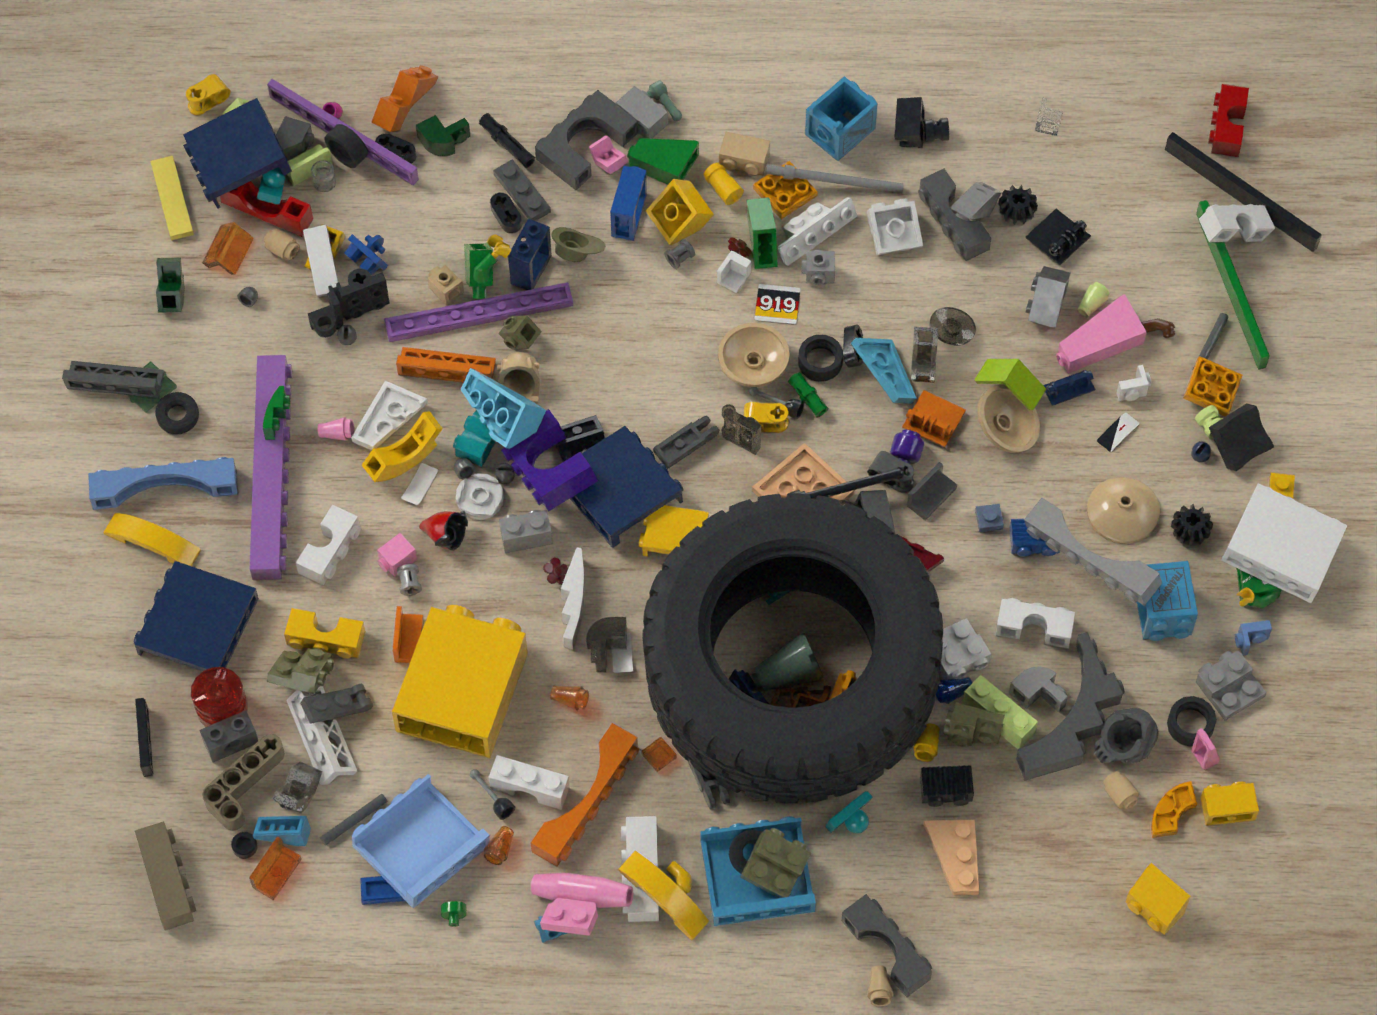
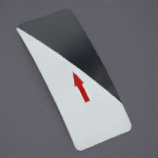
M1124 413L1097 439V442L1109 452H1112L1139 425V422L1129 414Z

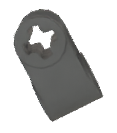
M880 451L867 470L868 475L872 476L901 468L904 470L902 478L883 482V484L901 493L910 491L914 486V469L912 465L894 457L889 452Z

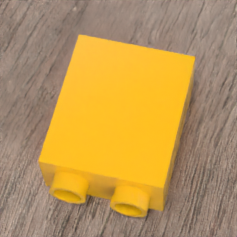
M448 605L446 610L431 607L392 709L395 731L491 758L528 655L526 633L521 632L520 625L506 618H495L493 623L474 619L475 615L473 612L459 605Z

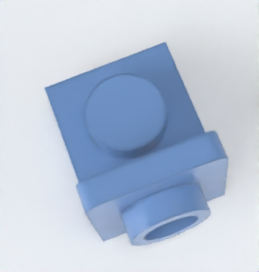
M1270 620L1240 624L1238 633L1235 634V643L1237 648H1241L1243 656L1248 655L1250 642L1262 643L1269 639L1272 630Z

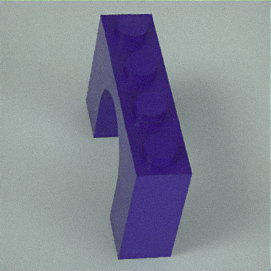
M549 409L546 410L536 433L510 449L505 447L501 449L505 459L508 462L513 461L511 466L517 476L523 475L521 480L527 490L533 489L534 492L531 494L539 506L543 504L548 512L598 482L590 464L581 452L553 468L538 469L534 467L535 461L544 451L566 438L559 422Z

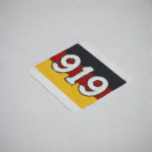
M759 284L754 319L758 321L796 324L800 288Z

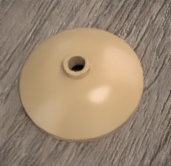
M745 323L734 327L723 337L718 349V361L724 374L733 382L747 387H761L776 381L785 372L789 363V347L782 334L773 327L762 323ZM755 361L757 364H750V362Z
M1006 385L993 386L983 393L978 403V419L986 437L996 447L1009 453H1021L1031 448L1037 441L1040 431L1039 417L1036 409L1028 410Z
M1116 477L1100 483L1092 491L1087 503V516L1093 529L1103 538L1114 543L1131 544L1145 539L1154 531L1160 516V506L1154 492L1144 483L1132 478ZM1121 501H1127L1129 504L1124 505Z

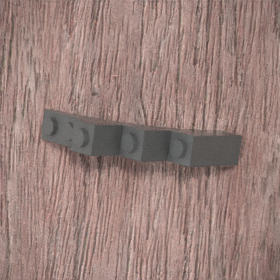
M1088 632L1078 634L1076 642L1081 661L1082 682L1075 705L1067 717L1051 733L1037 742L1018 749L1016 760L1024 781L1081 765L1083 756L1086 754L1082 739L1100 735L1105 721L1102 709L1121 703L1122 696L1125 693L1121 680H1117L1114 672L1107 674L1104 662L1099 661L1097 657L1098 648L1094 639H1090Z

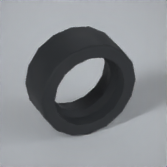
M337 124L324 137L325 144L332 155L347 167L356 168L368 155L367 147L362 139L343 124Z
M813 335L802 342L799 348L798 366L802 374L808 379L828 381L840 373L843 366V349L840 343L831 336ZM814 349H826L834 354L835 360L830 366L818 368L812 366L807 361V354Z
M1195 696L1183 697L1177 700L1171 707L1167 720L1168 732L1172 738L1181 745L1189 747L1193 746L1197 733H1189L1179 727L1177 717L1181 711L1191 709L1201 713L1206 719L1204 731L1209 738L1213 734L1217 720L1215 710L1211 704L1203 698Z

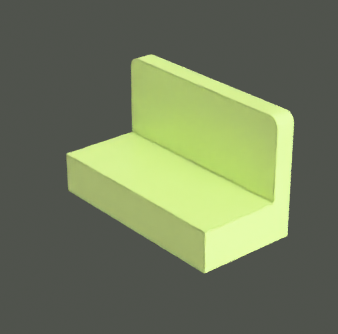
M318 144L288 161L292 172L286 174V177L294 187L333 165L329 148H323Z

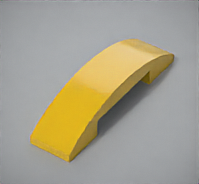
M114 513L103 532L104 535L120 542L126 543V541H129L165 556L168 562L172 564L177 561L192 566L201 552L199 547L172 531L127 514Z
M634 851L618 868V871L635 887L639 886L655 901L690 940H693L709 922L699 907L673 880L637 851Z

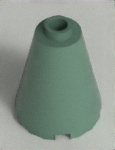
M805 633L798 635L756 666V673L752 674L757 688L762 686L764 691L818 681L824 678Z

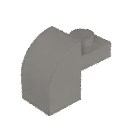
M1031 667L1024 670L1011 682L1009 693L1026 709L1041 696L1057 712H1060L1066 706L1068 698L1066 691L1060 685L1054 684L1056 673L1045 667Z

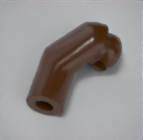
M1159 318L1141 322L1146 333L1160 330L1163 332L1164 338L1175 336V325L1172 322Z

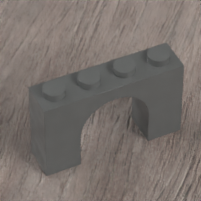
M599 90L592 95H588L577 109L570 111L567 118L562 123L556 124L551 133L545 138H541L535 146L536 160L575 190L582 186L592 176L591 163L575 152L569 145L574 135L584 130H598L624 147L638 134V120Z

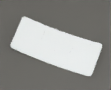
M421 463L401 499L418 505L432 484L438 469Z
M611 634L613 672H633L631 634Z

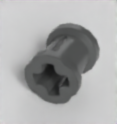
M682 239L678 246L672 250L665 251L664 255L668 263L677 269L684 260L695 256V250L686 239Z

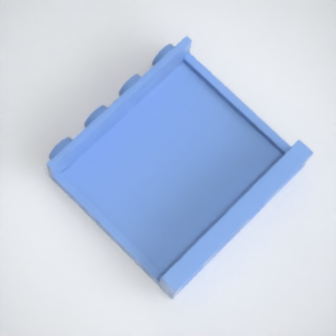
M429 774L423 779L418 778L415 780L407 792L398 794L387 808L378 810L373 815L372 820L365 825L361 824L352 835V846L412 908H415L488 848L490 842V835L484 829L478 831L431 784V776Z

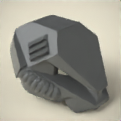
M1129 708L1116 710L1104 721L1101 729L1102 738L1095 742L1094 753L1101 763L1121 761L1123 764H1134L1143 761V759H1148L1158 739L1159 730L1152 716L1143 709Z

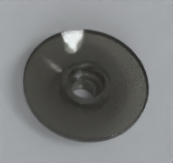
M953 307L940 308L930 318L929 326L933 335L946 344L954 346L969 343L975 335L976 326L973 319L960 309Z

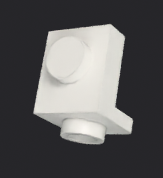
M1143 365L1137 367L1135 379L1119 381L1116 392L1119 401H1133L1147 395L1148 387L1151 386V378L1149 373L1145 372Z

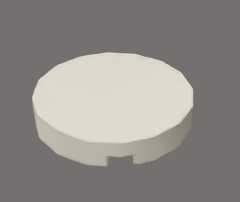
M477 473L460 482L456 489V502L460 511L465 510L467 517L484 520L493 517L500 511L504 503V491L495 477Z

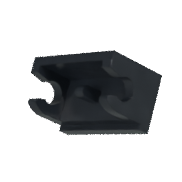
M922 97L897 98L894 137L895 140H901L899 143L900 147L923 148L925 107Z

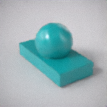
M279 167L262 175L257 199L280 205L286 175H283Z
M864 791L825 824L827 830L832 833L845 822L847 830L851 833L858 834L864 832L868 828L869 818L867 813L860 809L870 802L873 798L868 791Z

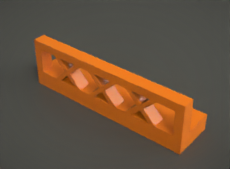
M402 347L401 355L397 356L396 361L398 375L464 383L470 368L493 379L496 358L408 347Z

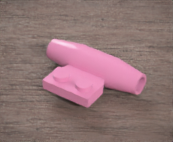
M573 873L535 874L531 881V892L533 895L553 901L551 904H548L541 919L540 925L542 930L590 936L598 918L597 908L629 907L633 900L632 886L604 877Z

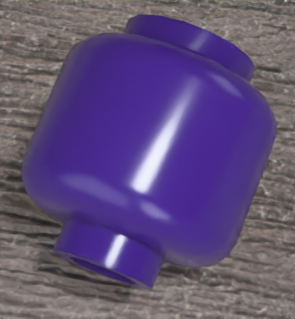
M904 429L901 433H897L894 436L890 454L906 463H917L921 458L924 441L920 438L921 435L919 433Z

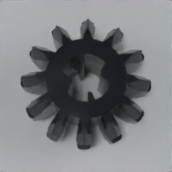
M1021 184L1019 189H1016L1013 185L1009 190L1004 189L1002 196L999 198L998 205L999 213L1004 215L1005 221L1012 219L1015 225L1017 221H1021L1024 224L1026 219L1032 220L1038 205L1036 203V195L1031 194V188L1023 190Z
M1194 504L1190 506V509L1183 505L1180 511L1174 513L1171 528L1174 529V537H1180V543L1187 540L1191 547L1194 541L1201 545L1204 539L1210 537L1213 522L1210 521V513H1203V507L1197 510Z

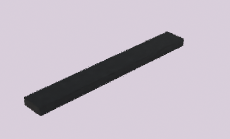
M1172 132L1168 136L1165 151L1242 204L1265 205L1275 227L1312 252L1318 248L1322 236L1321 233L1177 134Z

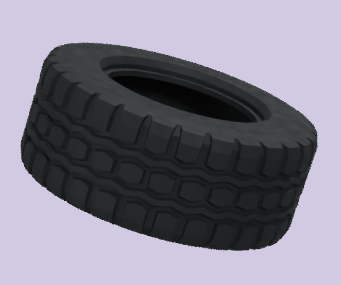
M788 493L787 497L781 498L780 494L758 497L757 502H752L748 499L729 506L728 512L725 513L721 510L704 520L701 528L696 526L680 541V547L676 546L662 564V570L658 572L649 592L650 598L647 600L644 610L642 641L648 692L653 710L657 712V720L668 738L672 739V745L678 753L687 761L690 758L692 766L709 779L714 777L717 779V784L736 793L743 791L746 792L747 797L768 801L769 798L775 799L776 803L786 804L798 803L799 800H805L806 803L828 800L829 795L839 797L857 790V785L865 786L875 781L884 774L885 768L889 770L906 755V748L912 747L923 731V724L928 721L931 715L939 686L943 649L942 613L939 610L940 603L937 592L932 582L929 581L930 576L925 566L917 556H913L914 551L908 543L898 534L893 535V529L877 517H867L868 513L859 507L846 503L844 506L839 505V500L820 495L816 499H812L810 494ZM782 591L810 592L838 603L858 621L869 640L872 655L859 678L838 696L808 707L786 708L773 706L755 700L743 693L730 682L719 667L713 651L718 636L728 620L743 606L767 594Z

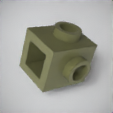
M527 315L507 318L503 323L504 327L498 334L504 339L505 345L511 349H529L542 331Z

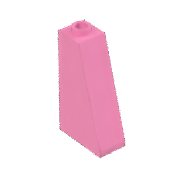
M1122 295L1060 342L1056 358L1061 367L1064 366L1067 373H1071L1144 344L1146 330L1126 295Z

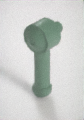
M661 80L649 85L647 93L650 98L660 99L672 116V119L679 121L682 118V114L669 98L666 85Z

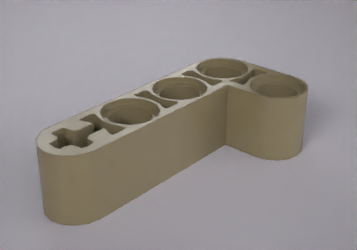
M269 734L261 738L203 790L202 795L207 810L226 829L234 831L244 825L243 810L236 800L283 760L285 755L281 739L277 735ZM251 763L259 764L256 768H247ZM234 779L240 780L236 785H229V782ZM213 796H221L216 802L210 801ZM229 813H238L234 818H226Z

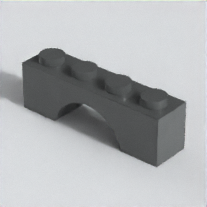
M944 168L920 179L918 194L920 199L930 207L932 217L940 222L944 235L952 240L956 253L958 255L961 254L965 261L990 250L991 236L980 220H963L951 210L949 204L955 198L956 184Z
M865 894L842 912L841 921L857 940L876 938L885 942L892 949L896 962L891 970L890 979L907 998L931 980L932 966L924 956L920 957L916 953L913 942L908 937L904 938L898 932L899 927L892 918H886L878 901L875 899L871 900Z

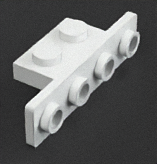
M847 197L831 209L817 202L783 226L784 234L790 237L778 246L783 263L789 266L806 254L807 251H810L855 219L857 212L852 199Z

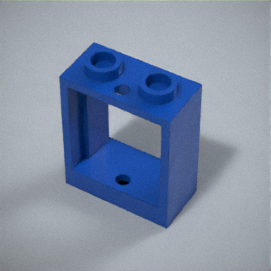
M623 166L610 211L611 237L634 241L647 197L646 170L636 166Z

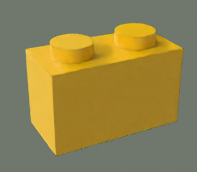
M1238 781L1228 786L1212 784L1203 788L1200 799L1206 826L1256 820L1259 807L1254 783Z

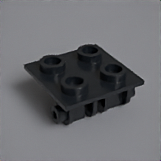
M1056 208L1025 238L1061 265L1091 235L1086 232L1085 228L1087 225L1084 221L1080 220L1074 223Z

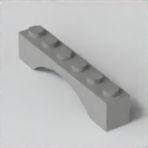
M1044 498L1039 500L1024 519L1027 527L1026 531L1033 538L1043 539L1046 541V545L1055 552L1060 550L1066 554L1065 557L1075 565L1081 564L1093 577H1101L1111 589L1116 590L1118 588L1133 603L1138 601L1145 606L1162 584L1160 574L1140 560H1112L1087 550L1070 533L1061 509Z

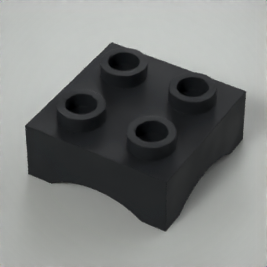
M1246 403L1209 427L1224 464L1230 470L1238 471L1254 457L1274 448L1272 440L1262 425L1259 410L1255 405Z

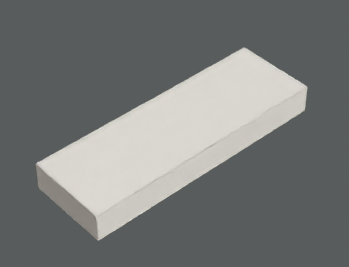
M326 225L303 230L318 298L328 296V286L332 285L334 288L336 283H338L328 229Z

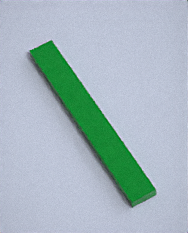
M1207 200L1200 201L1196 212L1198 220L1206 212V209L1210 207ZM1203 230L1258 370L1264 369L1268 364L1270 355L1224 242H1209Z

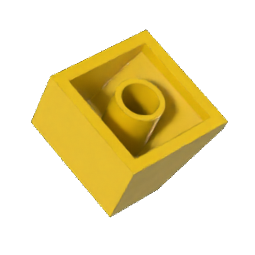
M673 179L646 210L669 245H673L700 231L714 215L691 181Z
M1150 863L1128 892L1125 902L1134 914L1143 916L1153 930L1160 931L1165 935L1185 914L1191 896L1155 865Z

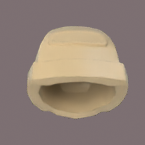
M516 352L509 354L506 358L502 359L501 365H497V370L500 371L499 383L538 404L540 392L539 363H536L533 356L526 353Z

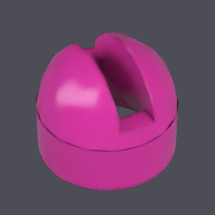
M328 102L323 106L324 111L337 119L342 116L343 109L338 103Z

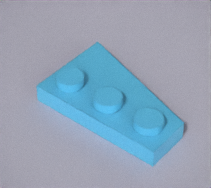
M855 338L851 342L893 403L912 404L917 399L893 340Z

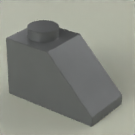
M287 116L284 117L276 134L287 161L306 152L307 147H311L314 141V134L312 133L310 123Z

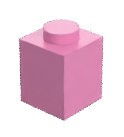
M401 533L377 549L379 557L377 562L384 572L389 571L394 577L398 575L397 569L400 566L413 564L417 561L415 548Z

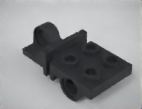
M355 269L348 275L349 285L341 287L338 282L334 288L332 285L328 286L329 305L308 313L311 329H314L321 337H330L344 324V317L346 320L358 318L366 312L379 310L385 305L390 304L387 283L383 272L371 276L365 269ZM330 324V327L328 328H320L321 326Z

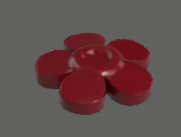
M733 237L729 238L728 249L730 251L732 250L745 258L752 254L746 242Z
M554 557L550 560V563L544 564L543 570L549 574L547 581L550 584H555L556 582L559 585L563 584L568 567L566 564L561 565L559 558Z

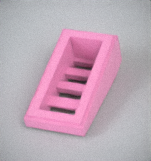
M1202 728L1199 729L1191 752L1202 769L1206 770L1218 764L1220 759L1207 733Z

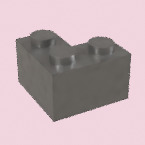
M1043 266L1041 272H1036L1031 291H1035L1033 300H1028L1025 312L1029 314L1028 321L1056 328L1071 272Z

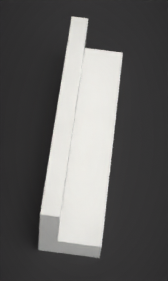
M319 687L315 694L296 690L286 701L320 785H329L339 775H354L357 769L336 718L327 720L329 725L322 721L310 724L300 704L305 697L324 694V688ZM328 736L336 741L337 747L329 741ZM337 757L344 761L346 767H340Z

